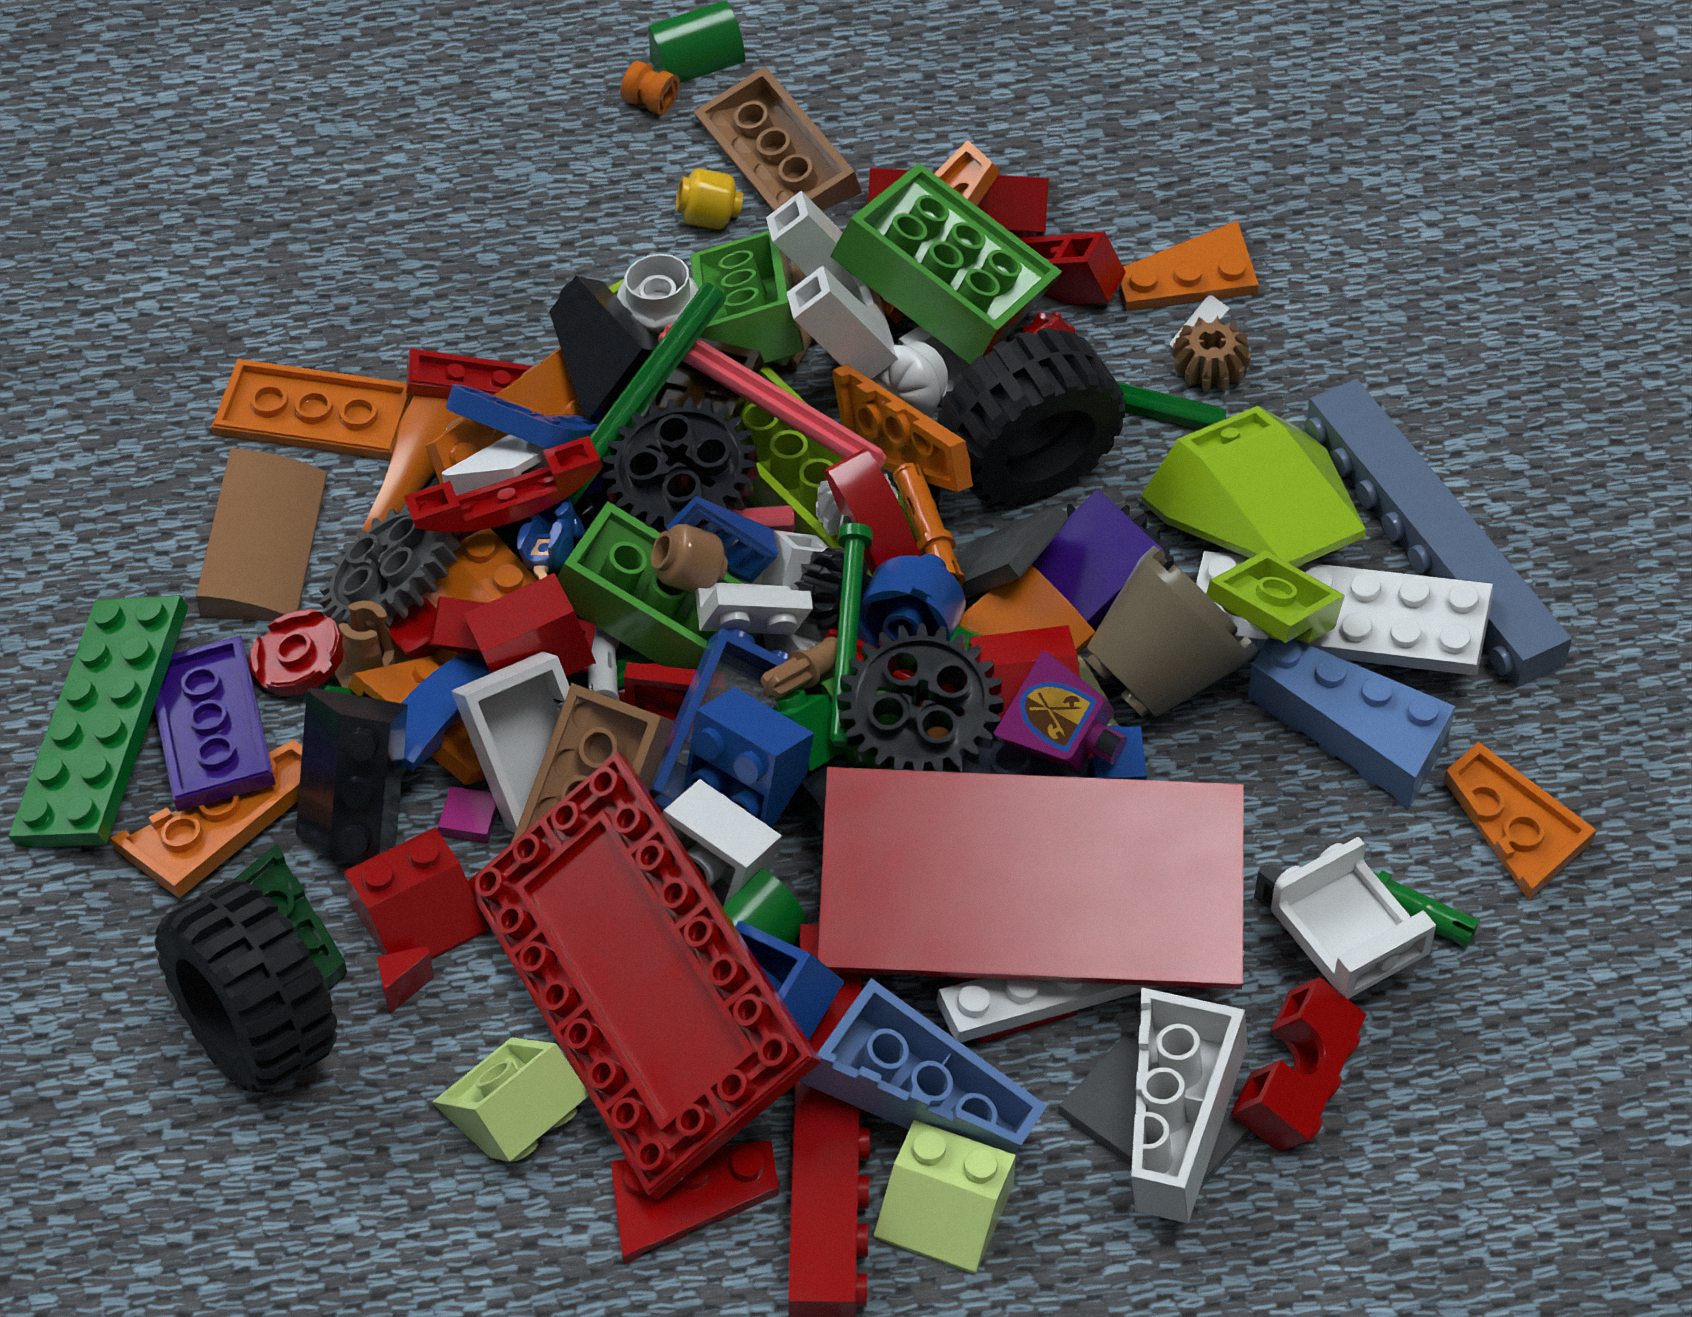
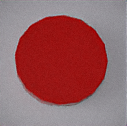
M313 609L293 611L271 622L267 626L270 631L262 639L258 635L252 644L248 658L252 675L267 693L281 697L297 696L306 693L309 688H318L334 674L344 656L343 636L337 623L331 617L324 616L321 611Z

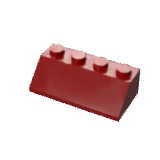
M870 168L868 203L909 170ZM998 175L977 207L1004 228L1010 230L1016 237H1036L1037 232H1046L1049 178Z

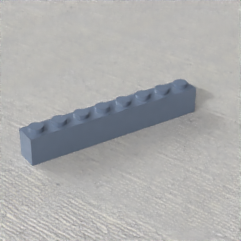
M1354 379L1310 398L1307 419L1304 423L1305 432L1327 449L1339 476H1346L1355 487L1360 504L1366 509L1372 508L1381 519L1382 528L1386 536L1393 542L1398 540L1407 551L1409 562L1414 571L1418 574L1424 573L1429 577L1493 584V598L1483 647L1489 653V659L1494 670L1501 676L1507 675L1516 688L1564 667L1572 642L1571 636L1359 380Z

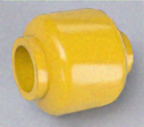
M696 168L688 177H681L676 196L675 210L682 212V218L688 225L722 230L728 225L731 217L738 219L742 208L743 192L736 191L735 180L730 174Z

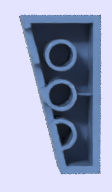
M1268 637L1252 664L1248 698L1296 732L1301 731L1319 744L1320 749L1333 758L1339 757L1359 771L1358 775L1373 786L1379 785L1393 795L1396 802L1408 810L1449 739L1456 707L1294 638L1285 643Z
M872 978L817 1052L821 1063L798 1081L908 1130L913 1120H917L1014 1154L1023 1144L1047 1107L1039 1099Z

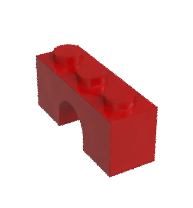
M1321 977L1289 990L1270 1032L1282 1040L1289 1048L1294 1061V1069L1282 1060L1250 1072L1230 1115L1268 1145L1283 1151L1298 1144L1304 1145L1309 1143L1322 1126L1323 1121L1320 1116L1327 1101L1340 1087L1342 1078L1339 1074L1346 1059L1352 1055L1360 1043L1361 1037L1358 1033L1367 1014Z

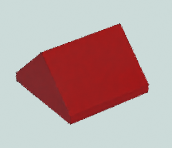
M555 573L463 614L490 673L542 651L558 656L566 677L596 664L575 611Z

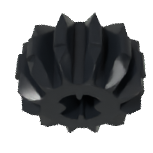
M826 548L822 552L813 551L810 557V564H801V579L794 583L799 591H811L813 610L806 617L805 621L807 624L816 626L818 630L828 632L830 629L838 630L844 562L843 549ZM865 561L863 562L861 599L871 579V576L867 574L868 563Z

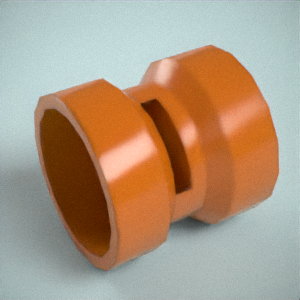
M636 60L629 66L624 75L620 90L621 98L623 101L633 105L643 103L649 111L663 116L676 101L680 81L675 74L667 71L654 72L652 65Z

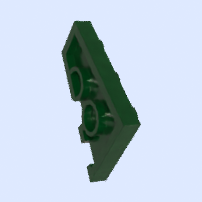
M276 843L233 880L246 881L249 885H255L262 890L264 897H270L276 903L279 912L283 916H287L295 927L294 931L301 941H304L309 949V955L314 965L318 966L324 978L322 982L327 991L347 973L345 960L319 915L315 914L305 896L304 889L297 877H294L285 861V856Z

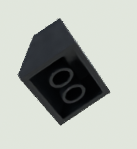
M309 688L307 690L296 834L328 859L360 864L395 847L408 704L316 688Z

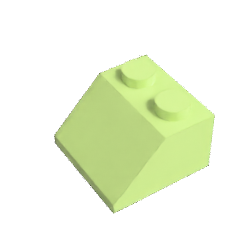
M511 1037L432 1101V1103L490 1158L510 1162L518 1161L529 1155L537 1147V1139L547 1130L559 1127L571 1120L578 1112L576 1106L586 1099L589 1094L556 1043Z
M913 1120L893 1165L873 1239L976 1275L1014 1186L1016 1155Z

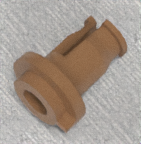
M364 600L348 605L352 619V629L346 623L338 624L340 633L343 636L342 644L344 649L343 660L334 672V677L339 687L348 688L347 686L354 673L411 660L391 638L390 630L384 622L388 620L387 614L381 605L373 601Z

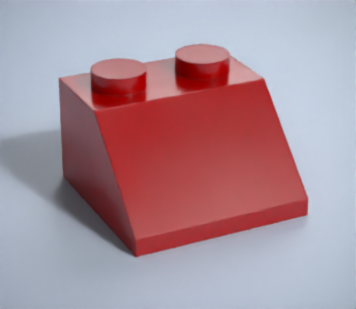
M436 827L344 871L350 904L383 955L428 946L431 960L489 932L459 861Z

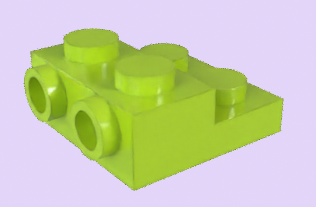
M1266 550L1211 579L1206 592L1227 613L1247 620L1262 629L1268 637L1285 643L1293 638L1310 643L1334 629L1345 597L1344 594Z

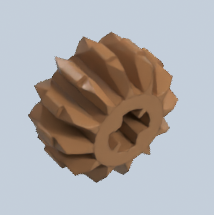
M1218 316L1212 323H1206L1198 317L1195 326L1183 325L1180 337L1176 338L1173 344L1172 356L1174 357L1176 376L1185 377L1187 388L1197 385L1198 382L1202 383L1201 387L1205 394L1209 391L1211 385H1216L1223 393H1225L1229 383L1240 385L1244 372H1247V368L1250 366L1251 353H1249L1247 333L1238 332L1236 322L1226 325L1221 324Z

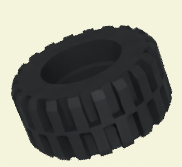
M1050 328L1039 329L1037 334L1025 332L1016 335V339L1011 342L1002 341L993 346L994 350L984 357L980 355L971 362L972 367L966 373L961 372L953 381V390L947 391L942 400L941 410L938 411L937 423L966 441L971 461L970 470L973 486L969 489L978 499L994 505L1013 507L1015 503L1022 506L1033 504L1035 499L1043 496L1045 499L1057 494V490L1066 485L1069 488L1079 481L1078 477L1086 471L1091 472L1099 464L1098 459L1103 454H1108L1114 446V436H1119L1121 433L1123 418H1125V399L1123 398L1124 393L1085 338L1061 329L1058 331Z
M229 880L167 913L161 919L156 929L155 949L159 952L157 957L159 966L164 971L168 990L173 994L177 1002L176 1007L182 1018L186 1019L196 1041L201 1043L206 1050V1055L214 1065H218L222 1069L223 1075L230 1081H235L240 1089L255 1093H266L330 1054L338 1035L335 1030L338 1026L337 1018L332 1012L333 1002L330 993L326 991L322 982L324 978L318 966L314 965L309 955V949L304 941L299 939L294 931L295 927L287 916H283L279 912L276 903L270 897H264L262 890L255 885H249L246 881Z

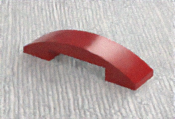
M586 436L543 450L547 467L458 496L455 494L451 481L405 495L404 498L416 529L436 532L484 530L522 520L559 503L595 476L602 468L601 460L590 437Z
M863 449L823 470L840 514L849 516L851 523H861L873 530L872 546L864 550V556L871 575H873L878 565L891 558L907 555L921 557L901 506L869 450Z

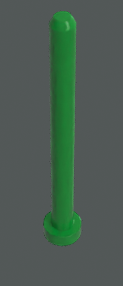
M861 523L844 524L838 531V544L844 548V562L830 725V740L836 747H844L847 744L846 733L849 729L840 728L839 714L844 711L837 707V695L845 693L840 688V677L842 675H852L849 672V659H856L864 550L869 549L873 542V530Z

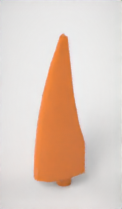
M419 395L413 396L400 421L398 435L383 485L362 530L369 531L372 528L374 518H378L381 522L386 520L387 514L392 508L399 514L406 504L404 496L420 491L435 474L426 445L445 432L449 422L462 417L446 409L448 399Z

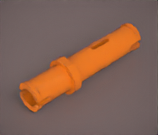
M905 463L895 469L893 480L897 484L906 512L917 536L918 542L916 544L920 556L933 554L940 557L945 562L946 569L951 572L962 586L965 582V575L961 571L953 551L956 542L952 533L944 528L936 503L924 477L923 468L918 464L914 466V463Z

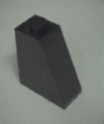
M575 276L572 281L562 288L558 300L549 313L582 414L588 420L601 422L659 342L632 315L630 310L622 304L603 281Z

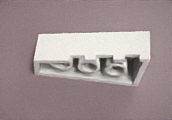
M1141 988V1025L1139 1026V1062L1136 1079L1137 1097L1131 1173L1135 1210L1141 1213L1189 1223L1248 1046L1245 1010Z

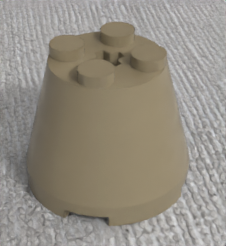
M1154 545L1137 562L1088 643L1087 648L1091 654L1085 659L1107 683L1116 677L1127 688L1121 696L1142 718L1149 712L1155 717L1160 716L1241 668L1259 651L1247 636L1240 642L1234 638V635L1238 632L1237 626L1179 567L1173 565L1168 571L1163 567L1167 562L1164 558L1165 555Z

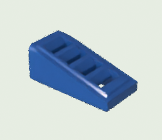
M695 496L666 526L667 531L677 524H688L696 527L705 518L708 521L700 529L714 534L719 529H722L717 536L722 540L725 556L728 560L727 572L748 583H752L778 555L772 528L698 496Z

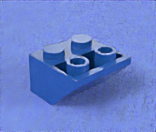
M734 687L696 710L683 792L701 779L751 815L766 823L770 828H773L807 775L814 732Z

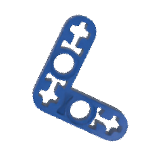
M459 384L452 385L446 404V409L453 413L547 449L586 436L590 437L600 423L578 415L546 416L478 389Z

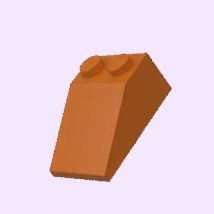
M489 528L479 530L459 541L461 546L453 551L457 560L444 567L450 574L448 577L437 579L434 584L438 590L432 593L426 592L422 598H428L435 606H437L440 596L489 603L538 581V579L498 535ZM439 648L433 657L441 667L462 653Z

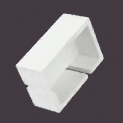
M543 651L451 690L503 823L507 830L514 834L570 688L558 656ZM553 698L563 702L555 705Z

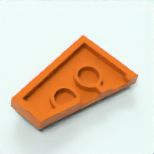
M1237 220L1124 266L1126 274L1118 286L1125 311L1201 302L1208 295H1212L1216 299L1258 294L1259 283Z
M433 656L361 671L353 674L347 687L358 696L363 697L367 693L374 699L402 703L440 665ZM461 718L444 732L441 748L431 757L463 784L468 785L486 780Z
M1479 741L1446 770L1444 783L1528 900L1536 895L1594 841L1596 834L1594 827Z

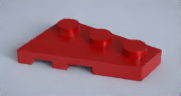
M771 1140L720 1147L658 1200L648 1196L627 1159L611 1161L623 1265L640 1258L644 1252L665 1243L669 1245L687 1237V1233L716 1220H725L779 1195Z

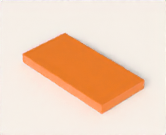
M237 359L211 429L213 435L390 460L398 435L400 421L414 395L406 394V382Z

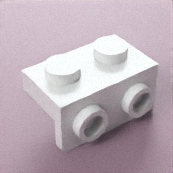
M715 583L711 588H698L695 591L700 631L718 632L721 628L726 630L734 628L746 633L793 635L813 610L811 591L791 590L788 586Z

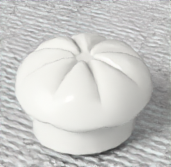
M655 254L637 260L628 268L625 279L622 281L617 292V297L650 333L661 334L668 324H674L699 289L695 281L689 277L688 267L681 259L673 255Z
M913 341L904 345H894V350L899 359L871 380L930 417L935 412L940 397L944 394L948 384V371L944 360L936 349L923 342Z

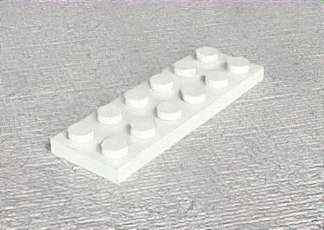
M1204 551L1196 584L1206 593L1211 579L1250 558L1243 555ZM1305 563L1298 568L1345 595L1335 628L1306 644L1344 660L1477 676L1493 598V584ZM1217 604L1237 626L1238 632L1234 635V638L1240 642L1247 636L1261 650L1268 639V636L1264 634L1262 629L1241 617L1227 613L1221 605Z

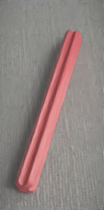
M668 324L659 335V343L673 324ZM699 338L682 359L685 363L841 458L845 459L863 449H867L880 469L885 464L887 457L881 448Z

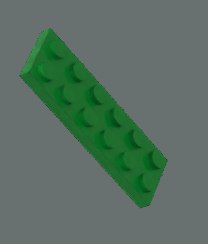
M181 595L95 600L8 836L16 846L33 848L107 844L189 608Z

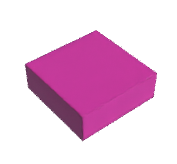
M450 786L438 824L440 834L443 837L488 843L498 812L492 793Z

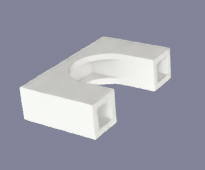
M800 191L766 217L772 242L807 276L787 292L793 319L841 366L847 364L869 379H873L899 359L894 350V342L880 296L830 257L843 232Z

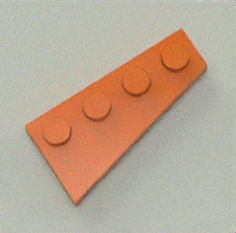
M560 346L539 364L532 366L520 375V378L494 395L546 416H584ZM466 417L455 423L426 445L440 484L443 483L441 472L509 434Z
M846 364L832 370L841 425L882 449L887 458L881 469L894 472L895 469L905 463H914V466L918 464L923 468L924 477L929 484L955 492H960L973 486L970 470L971 461L964 439Z
M293 739L269 752L276 781L275 785L179 812L175 810L171 813L168 807L148 817L151 823L131 835L127 830H124L111 837L110 840L114 849L180 899L298 802L302 745Z

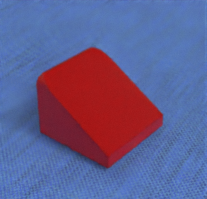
M428 598L423 599L421 607L415 604L408 607V615L405 619L399 614L394 616L391 626L388 627L393 641L405 654L414 660L433 656L439 649V647L429 645L436 606Z
M428 946L377 957L389 1014L434 978Z

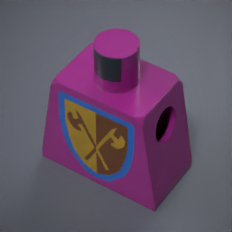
M1044 650L1040 653L993 733L1004 746L1012 750L1074 771H1079L1083 767L1090 753L1114 764L1121 756L1127 743L1126 736L1107 726L1114 713V708L1110 703Z

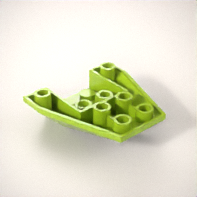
M1259 406L1178 438L1141 494L1142 503L1170 526L1248 558H1252L1266 550L1296 568L1328 553L1341 550L1345 546L1366 537V529L1327 449L1301 428Z

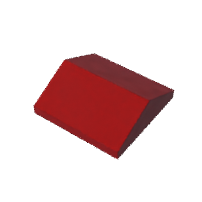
M1069 625L969 637L970 649L977 645L982 647V657L979 663L992 660L994 663V674L991 678H1001V693L996 695L1004 698L1003 712L996 714L1001 717V720L1042 650L1052 655L1080 678L1077 652Z

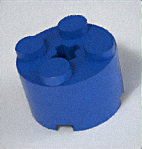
M924 554L921 557L911 555L898 556L883 562L875 569L860 601L858 639L876 648H880L879 633H885L894 641L898 639L899 626L903 625L909 636H916L920 623H924L927 635L932 637L935 636L941 626L946 627V640L950 641L966 607L961 585L951 572L946 569L945 562L933 554Z

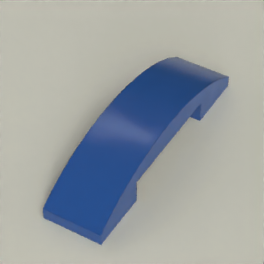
M466 654L456 656L435 670L403 700V704H408L403 758L404 767L413 771L441 748L444 732L462 718L451 690L491 674L484 659Z

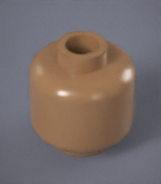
M677 524L668 531L662 532L657 537L651 552V563L655 568L658 579L664 585L691 594H695L698 588L707 589L711 588L715 583H719L724 578L728 567V560L725 556L722 540L714 533L688 524Z

